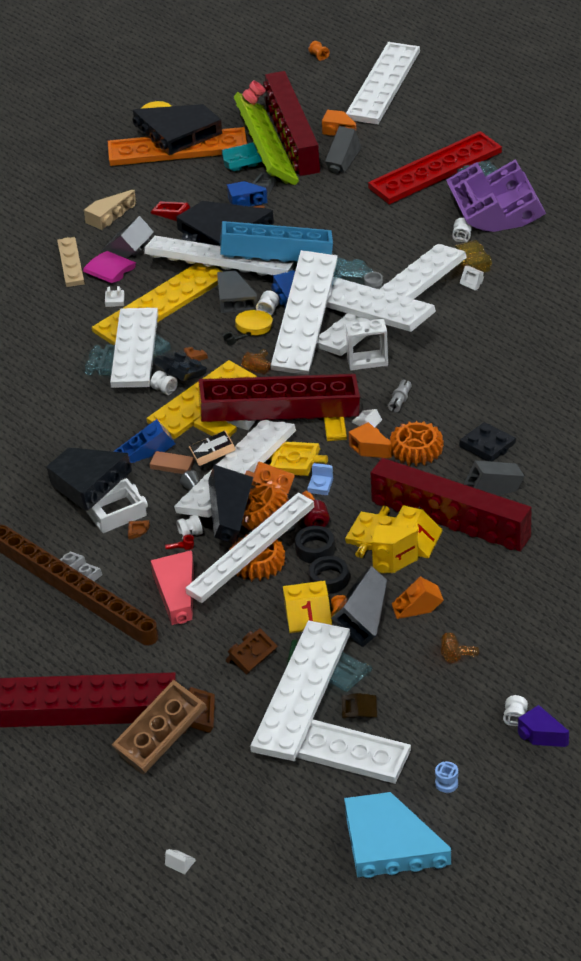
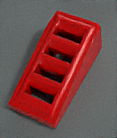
M160 201L151 213L177 221L176 216L190 209L189 203Z

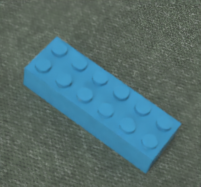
M222 221L220 255L225 257L242 256L245 259L255 257L265 261L279 259L281 262H289L290 260L298 262L301 250L332 255L333 239L331 230Z

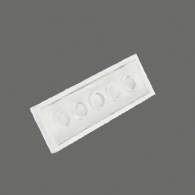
M158 308L120 309L110 381L111 388L150 387Z
M312 720L296 758L395 784L410 754L411 745Z

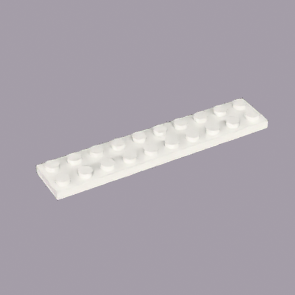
M437 244L413 264H410L404 271L397 274L391 281L384 284L379 290L415 299L466 259V253L456 248ZM347 313L338 322H335L330 328L319 335L316 347L342 356L347 352L345 324L371 320ZM366 336L353 337V346Z

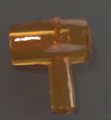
M262 349L258 354L245 353L242 358V366L250 371L266 374L271 366V362L264 359L268 354L267 350Z
M445 633L441 637V654L449 663L459 661L461 655L478 656L479 647L460 646L457 637L453 633Z

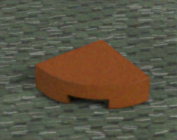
M193 347L183 348L186 356L198 361L208 359L207 353L203 350H193Z
M149 520L129 521L128 539H135L145 534L150 526Z

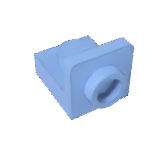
M313 463L308 492L328 495L333 482V467L331 465Z

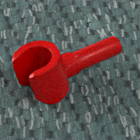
M185 535L183 542L167 544L165 548L191 550L194 548V536Z

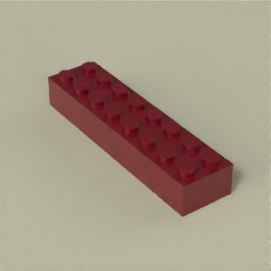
M280 71L265 74V81H263V87L266 90V96H264L265 105L268 106L269 114L272 115L273 123L276 124L277 133H280L281 142L284 143L285 151L288 152L294 171H297L299 176L320 173L318 143L286 72Z
M356 374L199 379L201 422L359 416L360 395Z
M381 458L370 472L372 502L379 506L384 505L397 512H400L403 505L421 509L436 524L446 526L453 531L464 532L471 537L484 539L489 543L505 546L509 550L514 549L521 552L531 537V506L385 458Z
M176 672L0 678V728L130 724L139 717L173 680L177 682Z

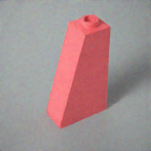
M192 551L151 560L152 574L171 624H184L192 620L193 598L186 594L185 589L194 581Z

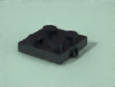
M180 350L156 356L154 364L164 369L167 375L172 374L182 381L203 376L207 371V368L201 365L200 361L191 359L186 356L185 352Z
M483 422L461 438L459 446L492 462L499 456H504L508 449L516 443V438Z

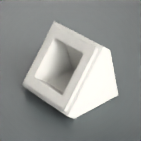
M168 849L165 853V865L184 875L196 861L195 858L178 850Z

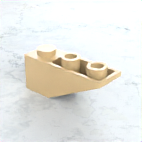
M129 190L95 201L84 209L85 222L100 230L110 226L114 220L135 206V190Z

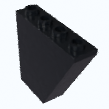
M204 104L133 110L134 117L132 121L135 127H138L144 135H147L152 142L156 143L168 155L222 134L221 119Z
M201 201L176 216L177 229L180 232L188 233L189 235L199 234L200 243L220 246L222 221L263 225L274 224L273 210L209 201Z
M68 447L47 466L51 485L82 509L89 511L132 471L128 453Z

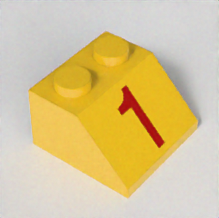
M404 505L392 525L417 528L418 556L428 559L443 531L423 510Z
M375 525L372 538L373 567L380 573H395L417 561L418 529Z
M325 581L283 586L284 605L290 633L303 632L308 621L332 625Z

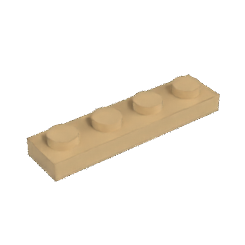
M75 237L57 240L66 287L83 285L84 278Z

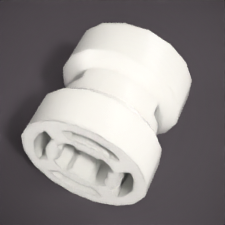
M458 218L454 223L452 237L456 242H467L470 239L472 226L466 222L465 218Z
M265 291L256 305V310L268 312V314L272 315L279 303V296L273 291Z
M163 371L155 372L150 381L153 389L161 390L166 395H170L175 391L178 384L175 377L167 376Z
M196 515L190 516L187 520L179 519L176 521L179 534H183V537L185 535L198 536L203 534L200 519Z
M513 695L506 699V710L503 720L507 725L518 726V718L526 713L528 702L524 697Z

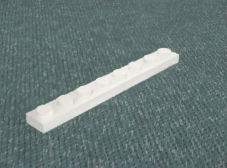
M297 493L185 588L186 594L203 603L314 508V501Z

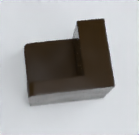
M355 693L342 696V718L377 717L376 695Z

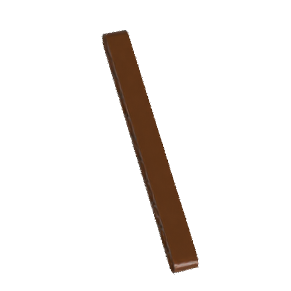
M0 525L1 554L139 643L149 646L158 641L157 624L154 619L11 528Z

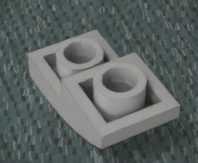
M70 551L60 559L92 581L102 576L101 569L86 563L85 557Z

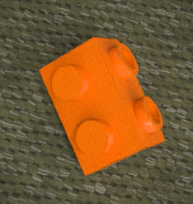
M263 462L257 463L254 472L246 470L245 475L253 477V486H256V484L261 485L262 482L267 483L271 480L280 484L287 494L295 477L292 473Z

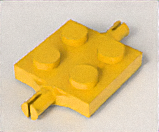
M284 442L267 460H272L270 465L294 475L308 476L313 463L327 464L328 456L318 455L320 451L319 443Z
M383 506L379 514L361 511L345 537L346 543L359 547L355 553L356 557L363 558L367 550H372L375 525H393L396 517L387 516L390 512L389 507Z

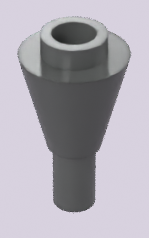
M186 471L183 473L180 484L190 491L200 481L197 472Z

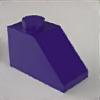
M541 706L534 707L518 718L519 736L523 740H528L532 745L557 747L569 745V730Z

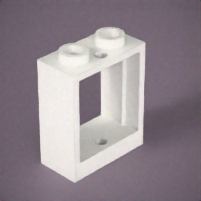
M384 319L345 324L347 360L350 370L388 366L387 329ZM380 334V350L353 353V337Z
M126 478L121 480L86 512L100 531L105 533L129 523V521H135L147 516L146 508L148 504L145 497L140 496L136 485H132ZM125 497L132 503V505L110 514H106L101 508Z

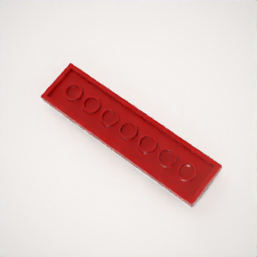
M480 131L368 182V188L385 202L391 204L448 178L476 162L480 163L502 153V146Z

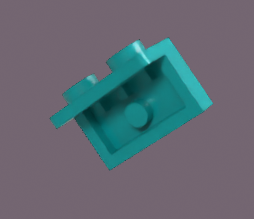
M253 142L222 150L224 165L232 171L241 170L242 166L246 165L254 167L259 162H262V158L257 153L256 145Z

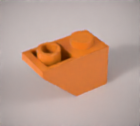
M327 110L322 119V134L335 136L339 126L356 130V123L343 111Z
M369 422L349 431V446L360 456L392 457V442L385 438Z
M420 576L392 603L396 618L401 619L431 613L444 600L438 585Z

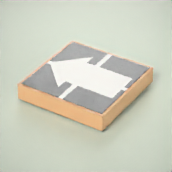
M225 430L189 446L199 466L236 450Z

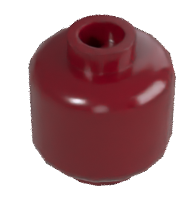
M313 500L314 508L302 517L303 523L306 527H325L330 520L327 506L321 500Z

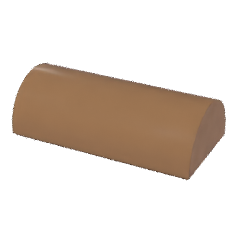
M173 680L120 735L112 746L128 764L141 774H145L207 708L206 704Z

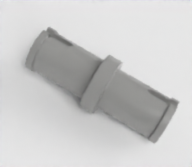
M401 380L398 388L393 391L392 399L388 404L390 411L396 407L394 412H398L402 403L406 402L408 392L412 387L410 381H407L406 385H404L406 380Z

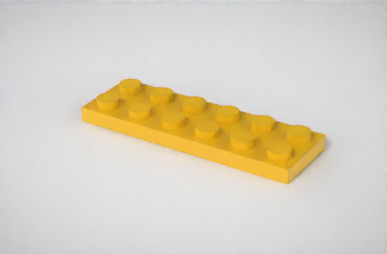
M228 360L203 379L257 376ZM199 381L147 417V423L151 424L157 419L168 430L173 439H176L194 426L193 422L200 417Z

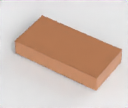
M156 451L150 462V469L183 474L191 470L194 464V457Z

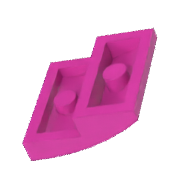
M106 251L93 258L83 268V272L114 283L123 279L125 272L133 270L136 262Z

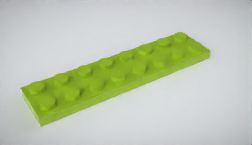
M237 92L234 96L237 103L236 106L239 108L240 115L249 129V134L254 140L253 143L256 145L257 152L266 166L267 173L273 177H279L286 184L296 185L299 179L264 106L259 103L251 104L241 93Z

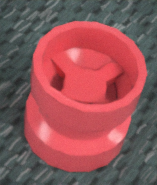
M253 80L249 85V89H246L242 96L248 102L255 105L259 100V96H262L266 90L260 83Z

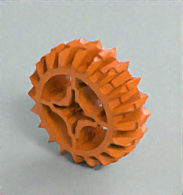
M417 420L415 423L408 421L406 425L401 424L400 427H395V431L391 432L390 436L392 455H394L395 460L399 459L401 463L406 461L408 466L411 463H414L416 467L418 463H422L425 466L426 461L432 463L433 459H438V456L443 451L444 440L441 432L438 430V427H433L432 423L426 424L425 421L422 423H418Z
M271 480L267 483L262 482L261 485L256 484L253 489L250 488L241 525L248 530L253 531L289 501L286 490L280 484Z
M238 537V541L233 544L230 550L244 538ZM275 540L236 575H242L243 580L249 577L251 582L254 578H258L261 581L264 576L269 580L270 574L276 576L277 571H281L285 563V550L282 543Z

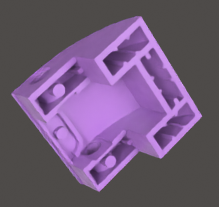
M516 159L485 176L478 162L446 180L466 222L475 228L491 232L512 229L527 225L546 214L526 174L522 171Z

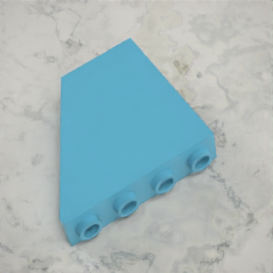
M391 792L344 798L345 814L357 877L371 878L379 874L394 875L401 871L411 870L417 872L424 868H443L446 865H451L450 846Z

